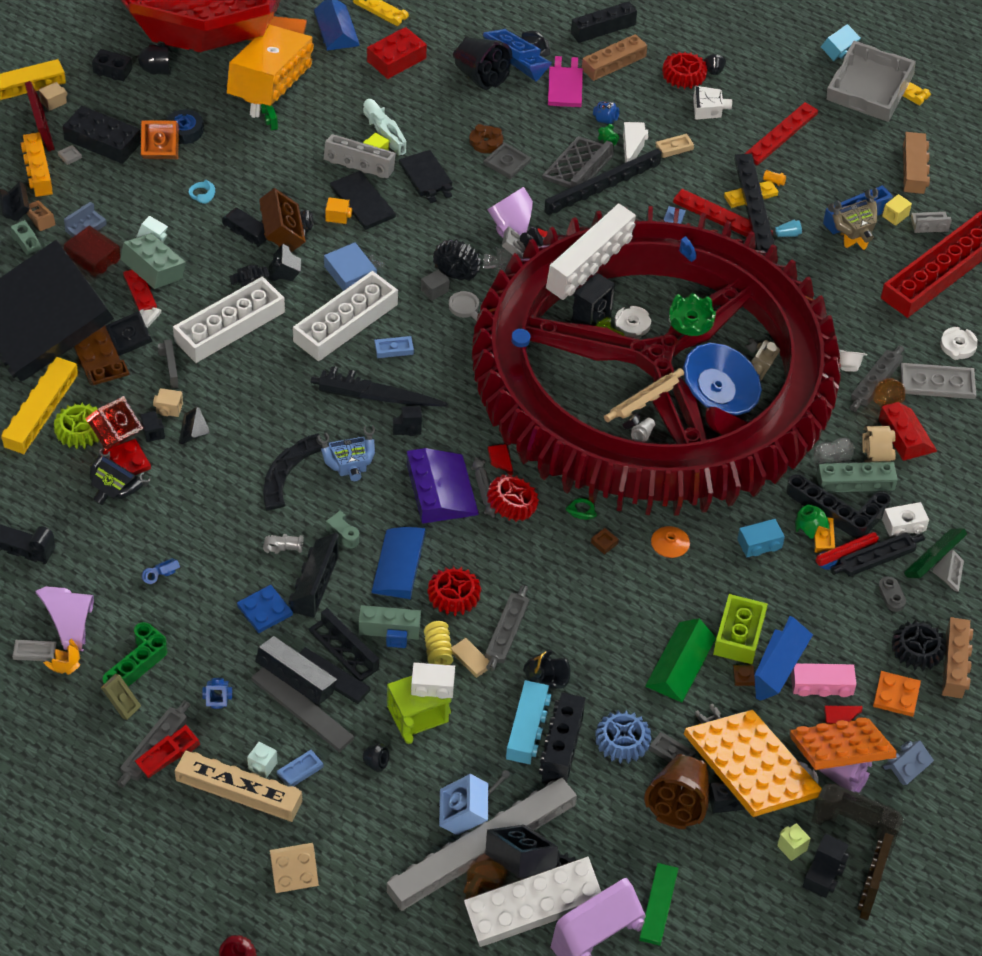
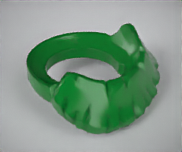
M576 499L570 506L565 508L574 518L589 520L597 516L594 504L587 499ZM583 502L590 506V510L586 511V513L578 512L575 505Z

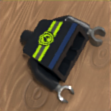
M103 448L99 449L98 456L90 465L91 485L99 489L93 500L101 505L104 504L108 496L117 500L134 494L140 488L147 486L151 478L145 481L142 479L145 473H141L137 479L136 475L110 460V451L108 454L103 455Z

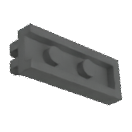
M172 339L164 340L165 343L158 344V354L166 356L171 389L179 388Z

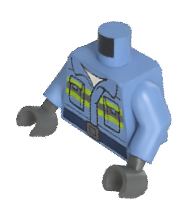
M366 425L364 426L363 432L367 439L358 437L329 443V446L327 445L329 435L324 433L326 441H322L320 435H318L316 440L319 445H322L321 451L325 464L334 471H338L340 476L349 475L351 481L360 480L362 477L361 472H366V466L371 464L375 455L374 439H372V435L375 432L373 425L371 433H367L365 430Z

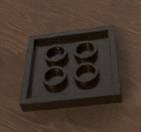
M885 833L883 841L878 840L858 906V910H861V919L867 921L869 919L894 835Z

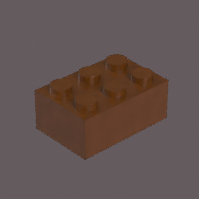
M273 188L259 199L262 223L265 230L264 235L268 241L274 242L279 247L282 244L289 246L290 252H293L306 242L298 203L276 188Z

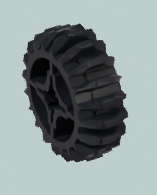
M452 239L444 240L434 251L433 263H435V268L448 277L461 281L464 279L470 281L471 278L477 275L480 269L481 259L479 258V253H476L475 248H471L470 244H464V241L459 242L457 239L455 241Z
M914 620L911 624L907 621L905 625L901 624L899 629L895 631L892 638V651L895 652V658H900V663L906 662V668L913 665L914 671L917 667H920L922 671L926 667L931 670L933 665L937 667L944 658L946 639H943V633H938V627L932 628L931 623L926 625L924 620L921 623Z

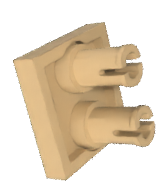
M313 843L270 850L276 893L319 886Z

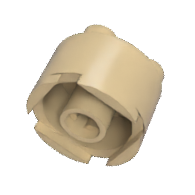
M865 426L864 430L867 432L862 435V450L867 453L868 457L865 462H891L895 460V449H892V442L895 441V431L891 430L889 426Z

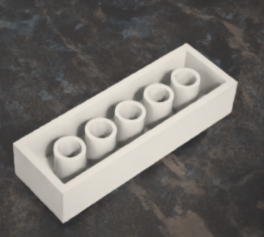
M618 203L550 264L546 289L562 300L568 295L571 296L579 285H583L591 274L594 275L602 264L605 265L613 254H617L624 244H628L631 241L636 215Z
M371 271L293 326V342L317 361H320L397 306L398 290Z
M260 277L173 326L174 342L197 363L285 313L284 297L266 279Z
M585 857L466 899L464 902L479 946L482 947L559 920L571 910L601 893L590 859Z

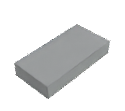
M15 640L13 660L51 661L55 658L57 643L52 641Z

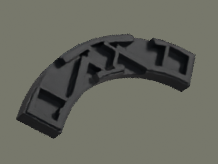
M319 433L297 441V444L286 448L273 461L265 477L263 488L266 511L285 507L283 487L286 478L300 461L312 454L321 452L322 445H319L316 440Z

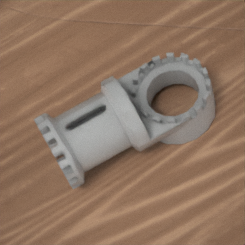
M283 534V537L273 535L270 537L269 535L264 540L263 550L266 553L270 551L275 552V554L286 549L297 550L301 553L304 537L302 535L299 537L287 536V534Z

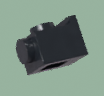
M156 411L140 414L146 442L165 439L164 426L162 425L161 418L157 419Z

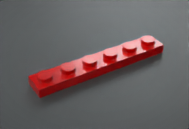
M806 102L803 103L745 154H752L754 164L758 166L818 114V109Z
M681 189L673 199V203L700 216L701 213H704L707 219L722 226H725L726 221H730L731 230L745 237H748V234L751 232L749 219L684 189Z

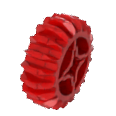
M678 51L677 54L672 53L671 56H667L663 63L662 72L667 83H671V86L677 85V88L682 86L685 90L686 87L692 89L693 86L702 85L706 78L707 66L703 58L698 57V54L693 55L692 52L686 53L684 51V53H680Z
M502 474L501 477L494 479L487 491V502L491 504L490 508L495 509V514H501V518L507 517L508 521L513 519L515 522L518 520L523 522L525 519H529L536 511L539 500L537 499L538 494L535 492V488L530 487V482L526 483L524 478L519 479L517 475L512 477L510 474L507 476Z
M453 565L450 570L445 567L444 572L438 570L437 575L433 574L432 579L428 583L427 594L430 603H432L434 608L438 607L439 612L446 610V615L453 612L454 616H456L457 612L460 611L464 615L465 610L470 612L472 607L476 608L477 602L480 600L481 587L479 579H476L475 574H470L469 569L463 571L462 566L459 569H455Z

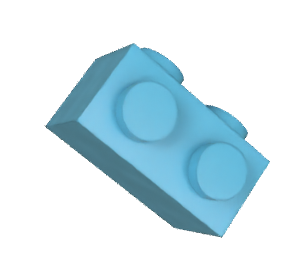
M847 24L829 36L821 48L835 61L839 57L841 59L845 57L853 41L858 42L861 38Z

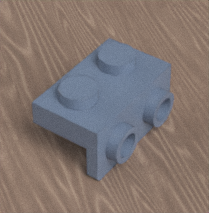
M92 202L82 206L64 219L65 232L79 243L107 225L106 219L94 211V204Z
M908 741L900 747L902 750L898 753L896 752V758L887 759L888 762L883 765L885 770L892 769L903 785L911 782L934 761L921 741Z

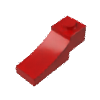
M185 725L172 736L168 735L136 759L135 763L149 779L167 765L181 758L185 750L192 752L200 745L199 739Z

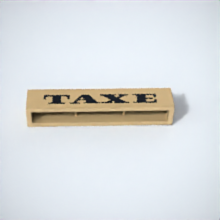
M185 750L175 769V777L178 782L291 822L302 803V791L296 787L285 786L273 779L268 780L256 773H249L236 766L223 764L217 759L203 757L197 752L192 753Z

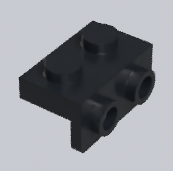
M20 181L9 192L0 189L1 210L6 218L18 221L30 209L25 184Z

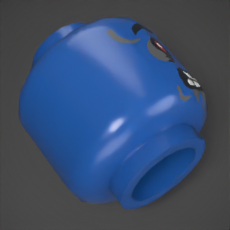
M600 101L594 107L593 115L596 117L597 122L612 124L618 120L619 108L614 102Z

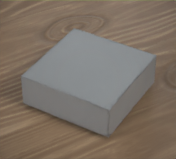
M73 145L58 151V156L67 165L82 158L80 152Z

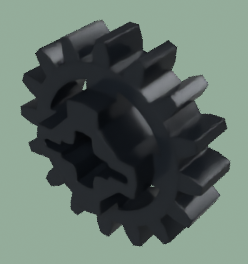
M249 265L237 269V273L230 275L229 278L231 285H241V287H244L260 277L265 278L270 275L268 267L258 268V265Z

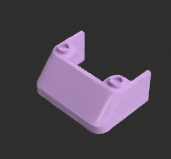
M627 878L618 881L562 916L556 923L551 943V949L557 956H592L590 953L594 946L621 929L627 927L639 932L645 923L646 915L630 881Z

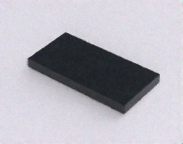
M361 171L330 183L331 189L340 199L349 200L352 214L365 230L396 217L393 209Z

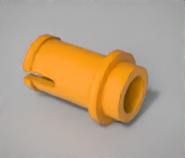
M766 170L763 180H771L777 186L785 184L786 175Z

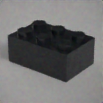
M597 273L592 278H589L581 288L576 289L574 292L571 322L603 327L611 320L615 283Z
M522 824L488 829L485 854L492 858L494 862L502 865L506 870L511 871L516 877L528 878L530 875H537L556 868L558 846Z

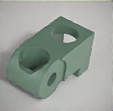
M25 220L11 226V237L14 241L18 242L27 255L41 249L35 233ZM20 227H23L22 231H17Z
M339 511L326 521V531L329 534L338 533L339 542L347 548H355L359 544V530L356 527L350 526L345 521L346 515Z

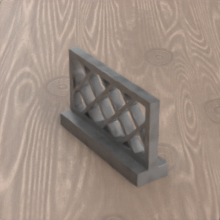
M578 136L545 171L542 178L567 188H572L592 179L614 156L613 143L606 141L604 144ZM579 142L582 143V144H584V145H586V146L577 147V145L579 144ZM592 149H599L598 151L591 152ZM587 150H588V152H589V153H585V154H581V155L579 154V152H583V151H587ZM571 153H576V154H577L576 156H571V157H568V156H567L568 154H571ZM591 158L589 161L582 162V159ZM579 160L580 162L576 164H570V162ZM561 163H567V164H568V165L562 166V167H559V166H558V165L561 164ZM581 168L580 171L573 172V169ZM568 170H570V172H571V173L561 174V172H563V171H568ZM551 173L559 174L557 176H550ZM572 178L571 182L565 181L564 179Z

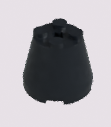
M465 37L453 52L457 68L478 87L486 91L491 87L496 88L502 84L509 75L510 70H508L510 59L513 57L511 48L504 42Z

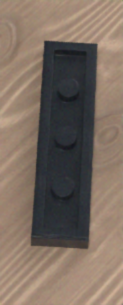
M306 647L299 653L336 678L337 682L334 690L356 704H359L370 692L368 685Z

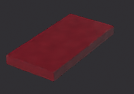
M25 82L37 129L48 151H52L55 147L42 103L32 82Z

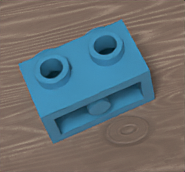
M776 519L740 528L737 540L747 558L781 549L785 536Z

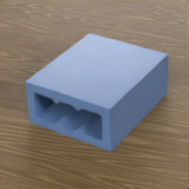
M356 243L324 255V267L343 291L371 271L377 274V269Z

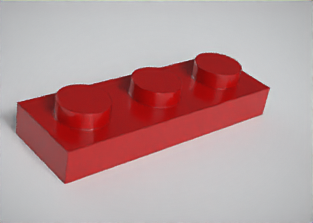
M133 270L123 272L138 311L157 308L147 282Z

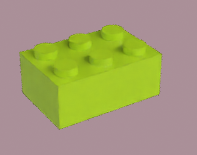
M729 594L713 655L753 665L768 604Z

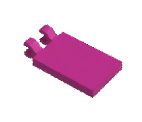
M555 56L554 67H549L548 105L581 107L583 68H578V57H572L571 68L561 67L562 56Z

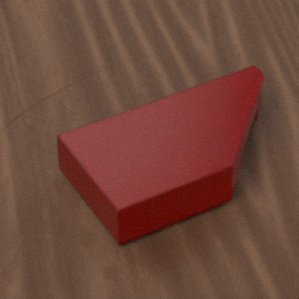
M507 445L488 446L487 451L491 465L496 468L499 467L506 471L507 474L513 475Z
M825 706V723L836 724L837 721L841 720L852 721L862 712L863 707Z

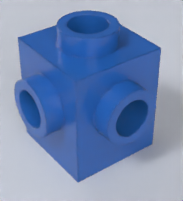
M212 678L211 681L207 682L202 692L203 699H206V706H211L214 709L227 706L228 700H232V687H229V681H224L223 678ZM214 690H222V693L216 694Z

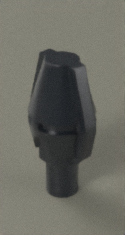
M301 210L300 215L306 238V233L312 229L314 224L313 215L308 210Z

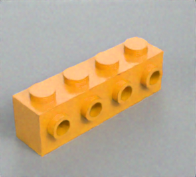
M39 132L23 135L24 142H21L22 153L26 152V154H23L25 165L28 164L26 166L27 176H31V178H28L30 189L34 188L35 197L53 194L41 135Z

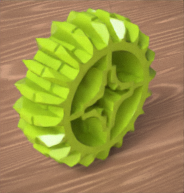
M83 402L81 405L74 403L72 407L67 405L66 410L61 409V412L56 414V419H54V433L58 441H61L63 445L67 444L69 448L75 445L76 449H78L79 445H82L84 449L86 444L93 446V441L98 443L99 438H103V432L106 429L105 418L101 411H98L96 406L92 407L90 404L85 406Z

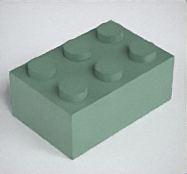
M149 233L123 243L120 260L154 289L183 278L186 262L154 234Z

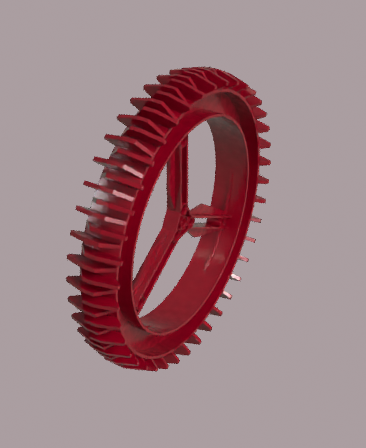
M648 206L646 221H639L637 219L634 221L635 227L632 230L633 237L628 244H624L617 254H613L605 265L602 264L594 275L591 274L587 278L588 280L597 273L607 279L629 275H658L688 280L716 290L717 292L709 296L712 300L713 310L720 306L716 311L713 327L703 335H684L679 340L677 338L683 334L676 331L672 326L664 336L638 340L622 336L605 327L541 318L551 306L560 300L558 296L546 289L550 264L591 229L589 227L579 228L576 217L571 219L566 235H557L555 228L551 227L544 239L543 246H537L536 241L531 239L523 253V259H520L516 253L512 255L505 272L503 270L498 272L481 304L480 313L474 326L472 359L474 381L477 382V390L484 407L486 406L490 422L493 427L499 425V432L504 444L507 446L517 444L516 450L521 463L525 464L528 460L538 461L537 467L540 478L543 480L549 474L551 476L562 475L563 490L567 494L570 492L574 480L575 488L580 489L588 486L589 501L593 504L600 490L603 491L604 498H608L611 494L618 495L617 511H622L624 497L633 498L632 504H637L638 499L646 500L645 515H650L653 500L660 501L662 506H667L668 501H673L674 516L679 515L683 500H687L691 505H697L699 498L700 509L704 513L707 512L712 502V496L719 500L726 499L728 507L735 503L740 490L750 492L755 497L764 486L765 480H771L772 483L777 484L787 472L788 466L793 470L806 455V451L809 452L821 436V432L826 429L837 399L841 378V364L839 363L840 351L831 315L827 316L823 296L820 295L815 300L813 299L814 292L811 278L806 277L803 282L797 281L796 262L793 259L786 266L777 264V246L774 244L770 246L767 253L755 250V233L752 231L748 234L744 244L741 239H732L730 221H726L722 234H719L717 230L709 231L705 229L706 214L701 213L698 227L691 226L690 223H686V225L678 223L679 208H675L673 223L665 222L664 220L653 221V206ZM596 211L592 227L602 219L601 211ZM685 236L690 240L696 252V259L692 262L679 251L681 239ZM743 306L765 327L776 346L780 349L779 353L785 371V384L771 405L758 417L733 432L707 440L696 398L685 382L679 377V382L673 385V392L688 428L683 429L669 393L662 392L659 394V398L653 400V404L676 444L637 442L597 430L566 412L549 396L535 377L526 353L527 346L517 347L512 343L511 338L513 331L516 329H525L530 333V341L545 344L596 361L618 360L636 364L653 377L654 383L665 375L675 372L672 362L678 353L685 348L708 341ZM688 316L690 319H695L694 316Z

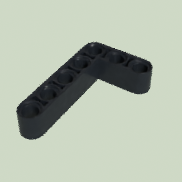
M798 474L790 476L786 490L789 497L803 506L813 505L823 510L827 518H833L834 526L856 539L868 534L883 518L884 510L889 508L891 501L887 493L877 492L857 511Z

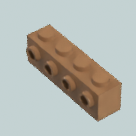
M634 34L584 57L582 60L583 71L595 81L645 58L648 45Z
M905 133L903 142L904 192L924 194L926 187H929L930 177H927L930 165H927L929 162V153H927L929 141H926V134Z
M950 617L946 630L943 696L963 698L965 690H969L970 678H967V673H970L971 661H968V657H971L972 645H969V640L971 641L973 637L970 620Z

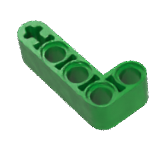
M146 622L138 623L134 627L135 642L138 647L104 674L103 685L114 674H119L128 687L167 655L165 636Z

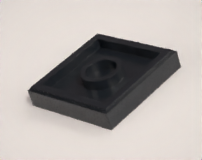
M140 311L105 325L118 356L153 342Z

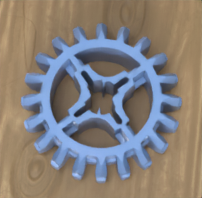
M618 710L616 715L610 712L608 717L604 716L602 722H599L597 725L595 736L596 745H599V752L604 751V757L611 755V761L619 758V763L626 759L629 764L631 758L637 761L639 756L643 757L645 755V751L649 749V744L651 743V731L648 728L647 722H642V716L636 718L635 712L631 715L628 714L627 710L624 714H621ZM608 732L612 734V741L609 739L607 735ZM634 732H636L639 736L638 741L635 739V736L633 735Z

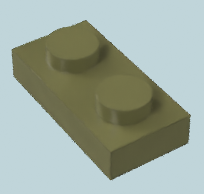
M114 674L101 687L123 719L128 720L141 707L119 674Z

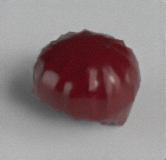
M232 935L226 938L219 948V956H257L254 944L251 943L250 939L242 935Z

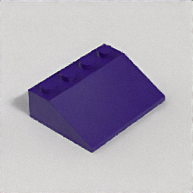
M428 448L407 451V468L422 524L479 515L462 454Z

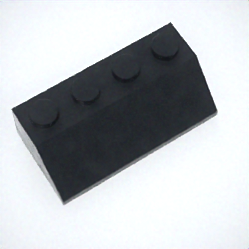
M338 533L317 539L314 546L310 547L308 551L309 559L303 563L302 576L297 578L295 584L296 591L291 593L289 598V604L293 613L315 618L339 557Z

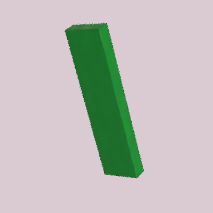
M657 863L645 914V923L642 926L639 941L661 946L679 868Z

